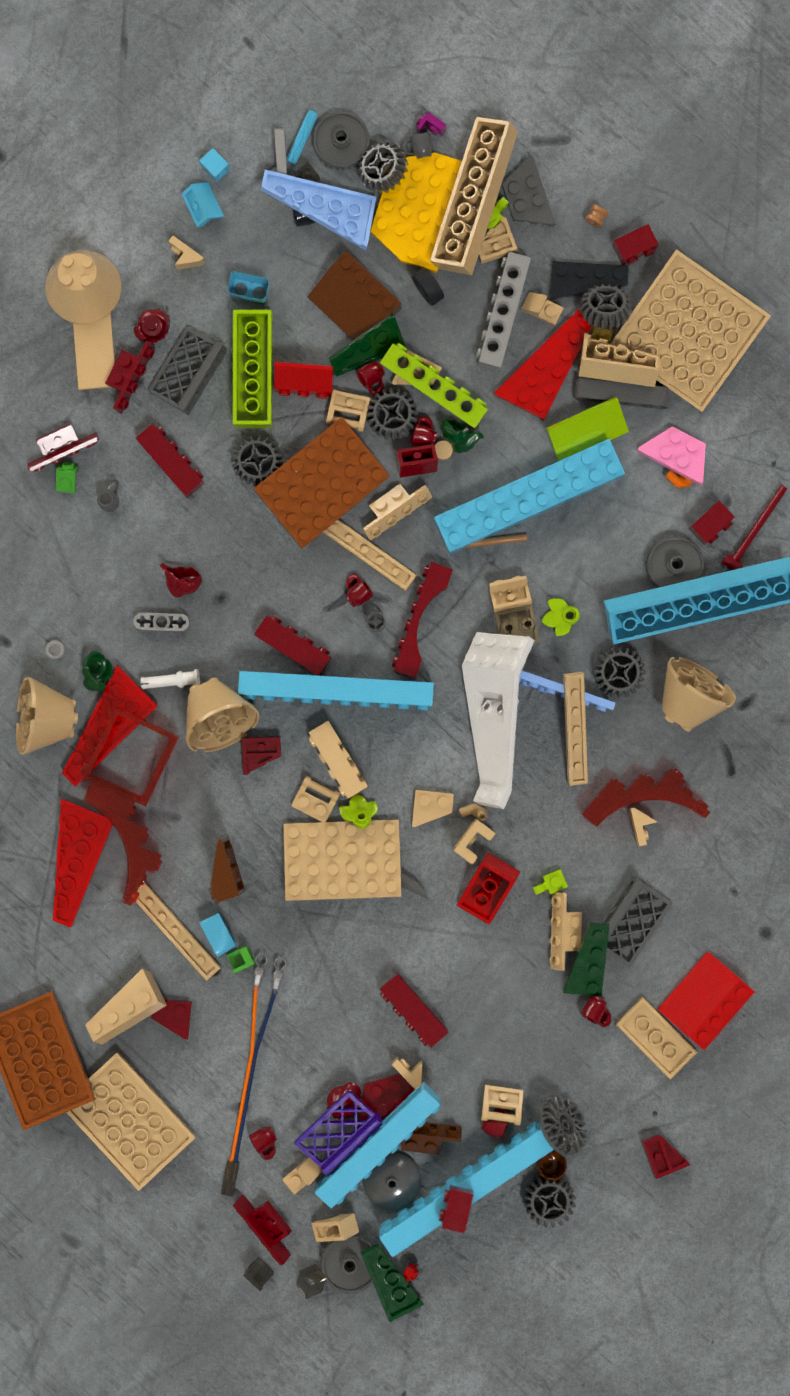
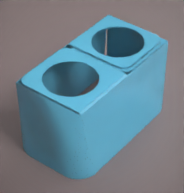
M231 271L228 291L230 297L266 304L270 285L266 278L235 271L232 273ZM237 283L246 284L247 292L245 295H237L234 292V287ZM256 287H263L266 291V296L261 300L253 297V290Z
M220 912L199 922L217 957L237 945Z

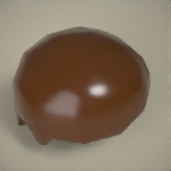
M552 1150L535 1162L537 1172L548 1180L560 1179L567 1170L566 1158L555 1150Z

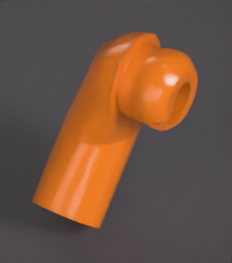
M672 470L665 475L677 488L689 487L693 483V481L683 476H677Z

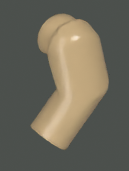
M476 803L459 809L462 817L472 814L480 821H484L488 816L487 810Z

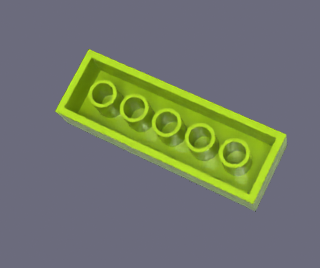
M233 310L234 428H273L272 310Z

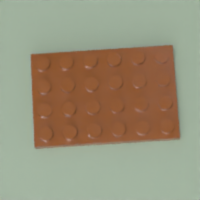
M341 417L253 490L300 548L303 549L390 476L343 417Z
M54 991L0 1013V1072L23 1130L96 1100Z

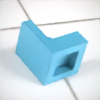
M211 149L199 160L201 167L216 183L230 171L229 164L215 149Z

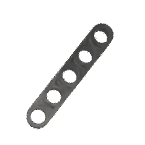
M580 378L576 380L575 399L603 403L617 397L620 405L667 409L669 388Z

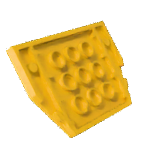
M432 153L431 157L417 159L416 156H410L406 158L408 161L406 166L408 172L403 173L405 179L400 180L401 185H395V190L389 188L388 193L382 192L370 233L386 249H389L400 262L421 269L426 268L428 271L437 273L438 267L432 264L430 259L462 161L438 153Z

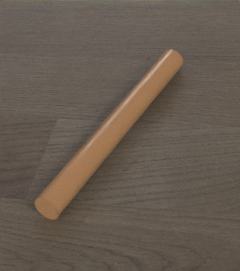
M527 533L489 537L465 548L527 541Z

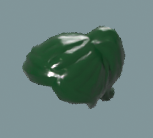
M454 419L442 420L441 429L443 437L452 445L453 451L456 453L468 452L479 439L484 438L480 431H470L468 424H461Z
M98 651L88 654L82 663L84 687L92 692L103 691L105 688L104 683L113 674L111 662Z

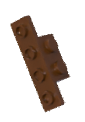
M425 1122L422 1127H417L413 1130V1134L408 1140L402 1141L401 1150L439 1155L442 1140L461 1142L462 1127Z

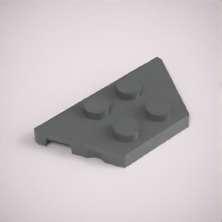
M531 155L502 183V188L506 200L509 202L508 206L513 221H526L530 224L539 223L553 227L555 226V221L533 155Z

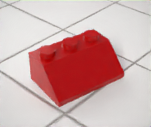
M275 362L274 389L275 392L279 393L278 395L290 396V394H298V397L308 398L309 395H317L316 398L328 399V396L332 397L334 382L333 366Z

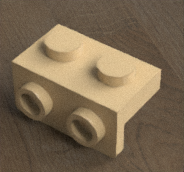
M515 576L512 579L497 580L489 584L494 612L532 605L526 576Z

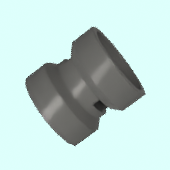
M373 612L367 617L366 623L372 632H380L384 629L386 621L381 613Z

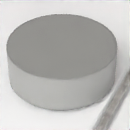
M53 640L46 645L45 651L49 658L58 660L65 655L66 648L62 642Z

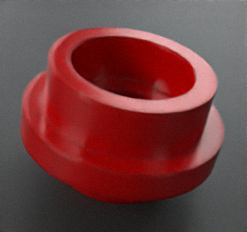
M410 1263L403 1274L407 1282H410L411 1279L414 1281L420 1272L417 1269L418 1264Z

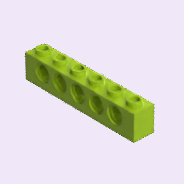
M400 343L391 345L380 362L382 365L473 428H476L488 410L485 408V402L478 397L476 400L469 397L471 393L463 387L460 389L454 386L455 381L445 376L443 379L438 375L439 370L431 365L429 367L423 365V359L416 354L413 356L407 354L406 351L408 349ZM401 357H406L409 360L408 367L400 368L398 360ZM422 368L425 371V376L422 379H416L414 377L415 369ZM432 379L440 381L441 386L438 390L430 388L429 383ZM448 390L456 392L455 400L448 401L445 394ZM464 401H470L472 404V409L469 412H464L461 409V404Z

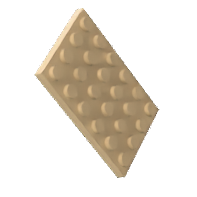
M399 820L371 821L369 826L364 829L357 828L350 821L284 824L285 901L401 897Z
M119 1052L113 1055L88 1079L96 1100L66 1112L138 1191L196 1138L193 1132Z

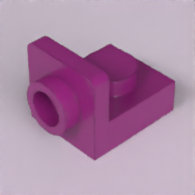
M427 112L416 123L417 133H422L427 126L428 130L434 135L439 134L443 136L446 132L447 124Z

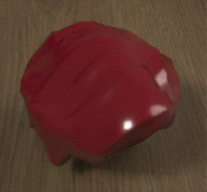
M160 308L144 311L139 317L138 325L134 327L135 336L142 342L148 340L157 343L159 340L164 339L169 331L170 316Z
M348 1082L343 1086L333 1088L327 1097L326 1109L328 1110L348 1090L361 1100L360 1087L353 1082ZM347 1098L343 1102V1108L355 1107V1102L351 1098ZM333 1112L331 1114L334 1119H341V1112ZM343 1112V1119L353 1116L355 1112Z

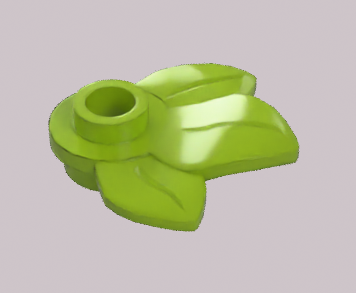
M562 599L548 600V605L551 611L543 617L542 623L548 627H555L556 636L566 635L570 631L571 626L579 620V611L574 606H568ZM568 612L573 613L572 619L566 617Z
M359 794L351 797L349 806L339 807L342 818L353 822L359 829L367 828L371 823V818L378 811L376 801L367 803L366 799Z

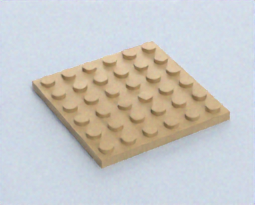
M676 249L631 313L628 321L625 322L615 336L611 345L618 347L621 344L630 351L639 350L660 357L657 381L703 412L771 315Z

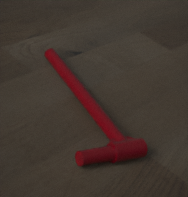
M781 485L735 554L724 557L721 562L730 570L743 568L742 561L740 560L787 491L785 486Z

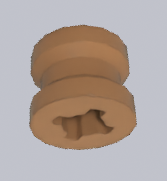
M592 205L590 208L591 212L586 216L585 221L594 227L602 228L603 219L607 218L608 211L598 205Z

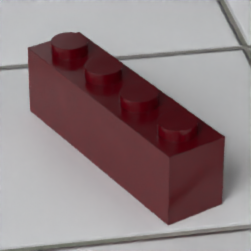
M152 423L135 439L185 497L189 498L204 485V482L201 480L204 476L197 468L193 470L189 466L191 461L186 455L183 454L181 456L177 452L179 447L173 440L168 442L164 437L166 432L160 426L155 427Z
M266 615L254 635L316 676H320L331 660V657L328 656L330 652L321 646L319 649L312 645L314 641L306 636L302 639L296 635L298 631L288 625L285 628L280 624L282 621L272 615L270 618Z
M398 973L380 987V996L386 1002L390 1001L395 1006L392 1008L399 1017L403 1016L407 1020L405 1024L412 1032L414 1030L417 1031L420 1035L418 1039L424 1046L429 1045L432 1048L449 1033L448 1029Z

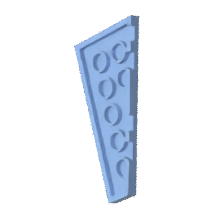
M269 170L264 171L261 191L366 251L376 202L375 196Z
M521 671L519 675L520 685L533 687L544 693L554 695L558 693L564 698L563 684ZM585 692V706L592 704L595 705L594 709L606 712V709H614L615 702Z

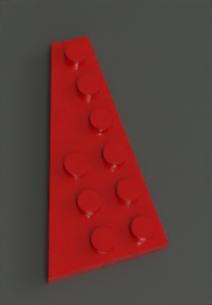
M578 309L493 395L544 420L583 344L585 333L588 334L592 326L588 325L587 321H584L580 310Z
M118 665L101 699H99L83 734L80 736L77 746L62 771V774L74 787H77L158 707Z
M61 799L53 921L71 928L115 820Z

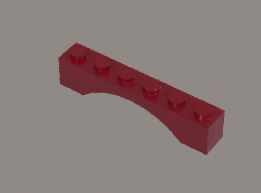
M431 562L430 566L426 565L423 576L426 577L424 584H419L416 593L420 595L418 602H413L410 611L413 613L412 619H407L404 628L407 631L405 639L401 638L398 649H401L399 657L395 656L392 667H395L394 672L416 679L422 662L417 644V629L420 618L428 604L439 593L447 589L453 569Z

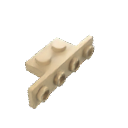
M399 484L370 504L369 507L377 516V519L363 528L369 540L378 537L382 532L394 526L399 520L411 514L412 511L431 499L432 495L426 485L409 496L402 485Z
M555 892L552 894L550 968L564 971L565 951H579L581 947L582 912H566L567 894Z

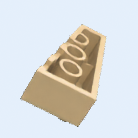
M585 333L579 368L580 377L655 387L660 357L639 350L633 352L621 344L617 347L608 344V340L602 338L595 340L591 338V335Z
M329 721L308 732L310 734L308 740L313 748L317 746L320 753L318 756L323 764H328L330 768L328 773L333 781L335 779L340 785L338 789L343 797L347 796V798H350L368 787V784Z
M142 968L85 1025L93 1042L103 1045L167 1005L152 973Z

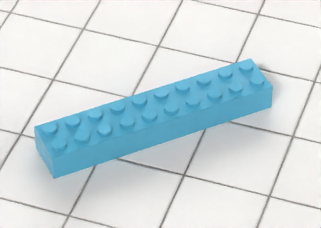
M610 439L444 512L434 517V522L450 555L622 478L625 472Z
M790 557L605 600L604 607L613 644H618L790 603Z
M240 671L238 694L243 696L245 700H256V697H262L263 701H275V698H281L282 702H294V699H301V703L313 704V700H320V704L332 705V701H336L342 706H351V702L359 703V707H370L371 704H378V708H390V705H397V709H409V706H417L416 710L428 711V707H432L434 683Z
M540 1122L529 1124L526 1127V1131L521 1134L519 1132L514 1134L510 1138L511 1141L505 1145L503 1143L499 1144L494 1148L493 1153L481 1156L475 1165L466 1166L462 1169V1174L457 1177L455 1175L451 1176L445 1181L446 1184L444 1186L433 1188L429 1192V1196L426 1198L420 1197L413 1202L414 1206L411 1208L400 1210L397 1213V1217L393 1220L390 1218L385 1220L381 1224L379 1238L390 1255L394 1257L441 1225V1221H438L440 1210L445 1208L446 1202H443L445 1190H449L450 1185L473 1190V1204L554 1150L546 1141L541 1131Z

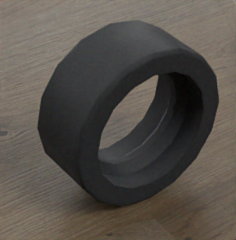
M422 268L412 275L415 286L431 306H434L444 298L440 285L426 268Z

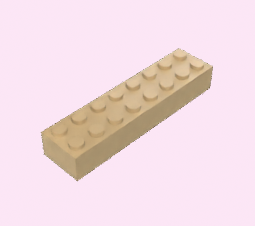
M476 117L430 259V262L438 267L439 270L466 275L473 274L518 134V130L509 121Z

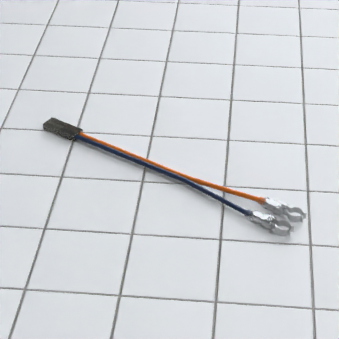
M262 965V968L255 967L253 972L254 995L250 1055L231 1156L227 1160L221 1195L232 1197L234 1196L240 1164L238 1156L257 1054L275 997L278 994L284 976L282 969L281 971L275 970L273 972L272 997L254 1050L257 992L264 977V965Z

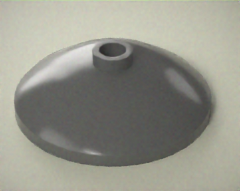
M396 1151L393 1154L390 1152L381 1166H376L372 1169V1173L367 1179L363 1178L364 1190L371 1202L382 1209L399 1210L405 1208L415 1200L420 1191L421 1175L419 1168L409 1156ZM395 1181L396 1185L391 1187L388 1183Z

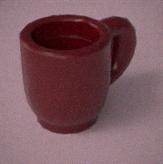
M379 362L369 363L356 371L360 383L369 389L370 394L375 396L376 393H382L384 389L382 377L385 375V372ZM379 381V386L376 389H372L371 386Z
M422 415L417 419V424L414 426L411 444L416 446L435 444L437 432L433 430V422L428 416ZM423 422V423L428 424L429 427L423 426V425H420V424Z
M351 574L346 580L348 592L345 597L353 607L364 604L374 596L370 587L364 580L360 579L359 575ZM357 580L358 582L351 587V584Z
M595 995L587 1001L580 1013L585 1019L594 1024H599L601 1027L609 1026L612 1020L610 1012L606 1009L607 1002Z
M495 1108L493 1112L510 1114L508 1109ZM487 1119V1121H483L481 1130L491 1137L502 1140L509 1122Z
M270 1126L268 1128H261L249 1135L255 1150L264 1160H270L274 1157L276 1152L274 1143L277 1138ZM271 1147V1149H270L269 1152L263 1153L264 1151H266L267 1149H269V1148Z

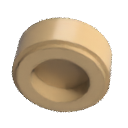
M439 441L435 444L439 460L444 461L451 457L453 448L449 442Z

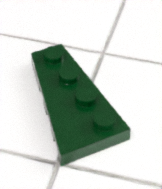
M394 313L328 358L331 366H333L335 377L383 358L392 344L397 345L400 343L406 348Z
M589 922L580 950L575 957L574 965L564 985L563 993L602 996L609 924Z
M378 1244L360 1252L389 1322L424 1305Z

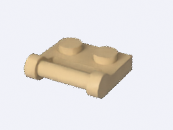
M333 390L326 424L332 425L340 418L334 416L335 411L360 416V420L343 419L351 428L363 432L370 398Z
M306 776L291 806L326 823L340 796V792L337 790L334 792L311 780V777ZM307 787L331 798L330 802L327 803L305 792Z
M485 1085L481 1120L487 1121V1119L511 1122L514 1125L520 1126L524 1090ZM489 1107L515 1110V1115L490 1112Z

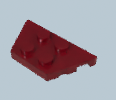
M400 1073L365 1083L362 1102L374 1113H379L382 1116V1120H384L415 1089ZM360 1112L359 1120H365L369 1117L366 1112Z

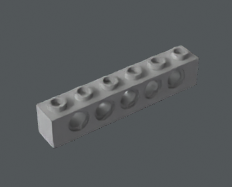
M512 252L508 253V257H503L501 268L504 269L502 276H498L496 286L499 287V290L492 297L491 305H494L493 312H488L486 323H489L488 330H483L481 341L484 344L482 349L478 348L476 359L479 360L478 366L496 371L501 369L531 257ZM514 271L518 276L512 279L508 276V273ZM509 289L513 295L506 297L502 292ZM503 307L507 309L508 313L500 315L497 310ZM494 326H500L503 329V331L501 333H495L492 328ZM489 344H495L498 347V350L495 352H491L488 350L487 346Z

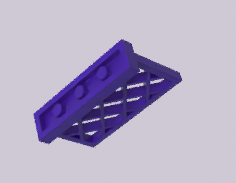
M348 1090L294 1141V1144L320 1166L322 1172L328 1177L382 1126V1116L377 1112L374 1113L356 1095ZM347 1098H351L355 1102V1107L343 1108V1102ZM333 1112H341V1120L329 1121V1116ZM343 1112H355V1120H343ZM357 1112H366L369 1117L365 1120H357ZM319 1125H327V1133L316 1134V1128ZM329 1125H341V1133H329ZM343 1125H355V1130L352 1133H343ZM305 1138H314V1146H304L301 1142ZM316 1138H327V1146H316ZM330 1138H341V1143L338 1146H330ZM316 1151H327V1156L321 1161L316 1156Z

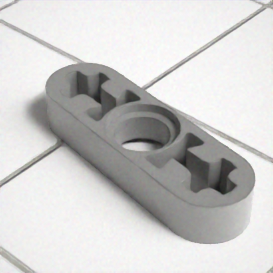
M284 128L274 129L277 173L288 175Z
M138 613L134 617V625L136 628L145 631L183 632L189 628L190 620L184 614ZM142 616H144L146 620H152L151 616H154V627L150 628L151 623H145L144 627H141V624L138 623V620H141ZM159 617L167 619V625L163 628L157 626V619ZM170 617H173V621H179L182 617L183 621H186V625L184 624L182 628H179V625L172 624L173 628H170Z

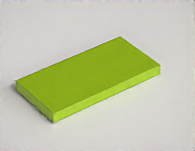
M617 397L546 428L558 461L605 440H612L629 432Z

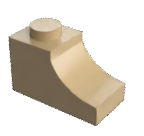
M354 1213L340 1214L332 1218L316 1220L312 1223L316 1242L343 1241L359 1233Z

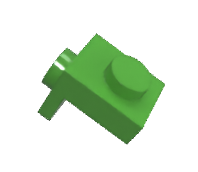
M72 462L59 464L56 469V491L76 492L79 465H75Z

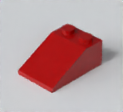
M487 852L456 906L490 925L521 871Z

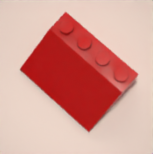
M707 951L657 1009L699 1047L705 1050L755 991Z

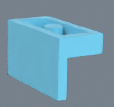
M209 182L191 184L181 193L197 228L203 227L211 219L224 217Z

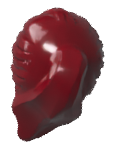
M163 563L160 564L166 575V585L172 596L179 598L192 594L200 587L202 577L193 567L185 568L178 566L172 568Z

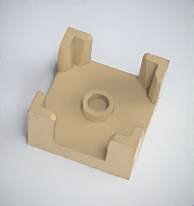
M476 818L453 848V851L472 865L476 861L477 856L466 846L473 844L477 838L475 834L478 832L488 840H491L496 834Z

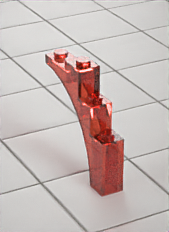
M675 768L674 771L668 769L655 785L653 784L654 780L649 775L645 774L643 776L639 774L626 790L623 789L625 785L618 779H615V781L609 779L580 814L597 827L607 816L618 809L632 803L647 800H664L677 803L691 809L702 818H706L711 812L707 810L709 806L700 799L697 801L692 797L694 795L693 792L686 787L684 789L681 788L686 781L683 779L684 775Z
M90 783L83 801L97 808L109 819L123 842L127 856L128 875L126 889L121 902L131 906L138 899L139 893L137 891L139 886H143L146 881V871L154 873L155 870H159L162 864V860H160L161 855L141 847L142 843H146L149 833H147L148 828L128 820V816L132 817L136 806H133L135 801L95 783Z

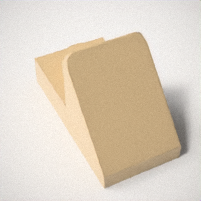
M175 236L170 238L168 241L171 246L170 250L178 256L181 255L175 263L177 270L203 266L205 264L204 258Z
M529 292L521 310L555 326L563 311V307L547 300L546 295Z
M628 808L637 846L647 845L646 840H649L647 829H643V825L656 823L657 821L636 808Z
M396 1057L392 1061V1066L416 1090L422 1083V1060L411 1070L409 1069L411 1067L404 1058L400 1060Z
M308 1157L283 1177L282 1180L295 1195L303 1187L310 1185L320 1175L322 1168Z

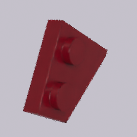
M281 736L242 737L243 775H247L251 771L281 757Z
M164 999L167 1005L153 1013L151 1019L183 1039L188 1040L192 1002Z
M658 1134L641 1141L655 1179L690 1166L689 1162L661 1135Z

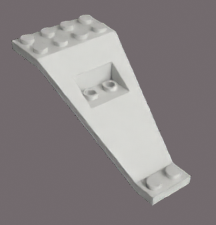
M476 632L462 664L480 786L473 800L478 805L504 809L512 791L517 706L519 703V675L535 641L531 637Z

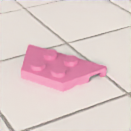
M672 426L638 448V453L700 486L703 485L705 443Z

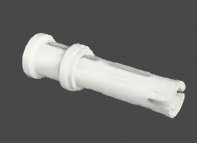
M194 669L192 672L178 671L173 675L141 677V683H143L141 688L148 689L176 685L184 688L185 685H200L199 670Z

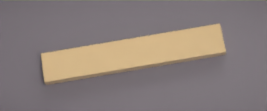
M340 520L335 521L323 531L325 535L404 591L408 589L417 576Z
M583 672L563 674L567 783L569 786L588 783L585 688Z
M145 882L130 894L134 901L206 981L221 968Z

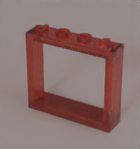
M115 706L114 710H109L105 718L108 720L106 727L102 726L97 735L100 738L98 744H93L89 752L92 755L90 761H85L81 772H83L82 778L146 806L179 735ZM118 715L168 737L167 743L142 795L91 773Z

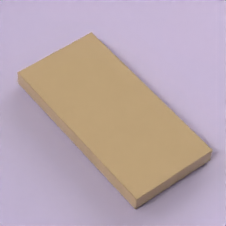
M110 312L102 320L92 324L73 323L79 391L111 388L105 384L115 364L112 316Z
M643 997L615 1023L670 1080L698 1053Z

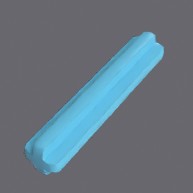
M312 110L307 112L287 156V162L293 165L297 163L318 117L316 112Z

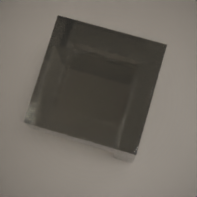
M309 162L293 173L294 177L321 183L319 175Z
M257 1257L244 1271L243 1276L261 1291L264 1284L274 1275V1271Z
M315 1263L300 1270L296 1285L304 1297L309 1299L323 1291L326 1276Z

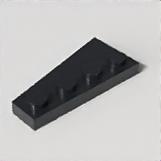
M553 261L550 300L587 293L588 288L593 289L594 285L600 287L601 284L604 286L610 284L611 287H625L628 285L629 265Z

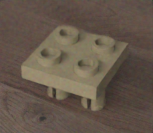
M532 605L494 613L499 634L527 636L535 640L533 644L540 643Z

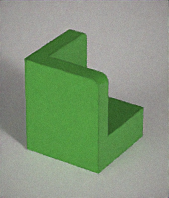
M248 945L227 955L233 968V974L255 964Z

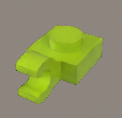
M504 197L500 199L493 209L487 227L488 231L492 228L494 229L503 218L500 213L509 203Z
M561 869L542 876L544 882L532 888L536 895L546 890L549 891V894H553L567 888L568 885Z

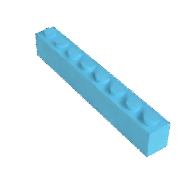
M423 1082L382 1121V1126L328 1177L325 1176L316 1184L315 1194L330 1208H333L336 1204H341L349 1191L353 1192L363 1178L367 1179L371 1175L372 1169L376 1166H381L390 1152L393 1154L403 1140L406 1141L412 1136L413 1130L417 1127H422L427 1121V1117L430 1114L434 1115L440 1109L441 1097Z

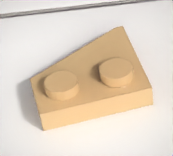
M416 790L412 827L451 814L454 794Z

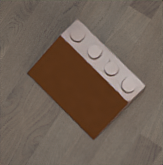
M347 251L330 267L307 296L352 340H355L390 314L394 313L396 315L401 310V302Z
M229 836L221 838L217 842L211 888H209L212 900H216V903L238 897L246 891Z

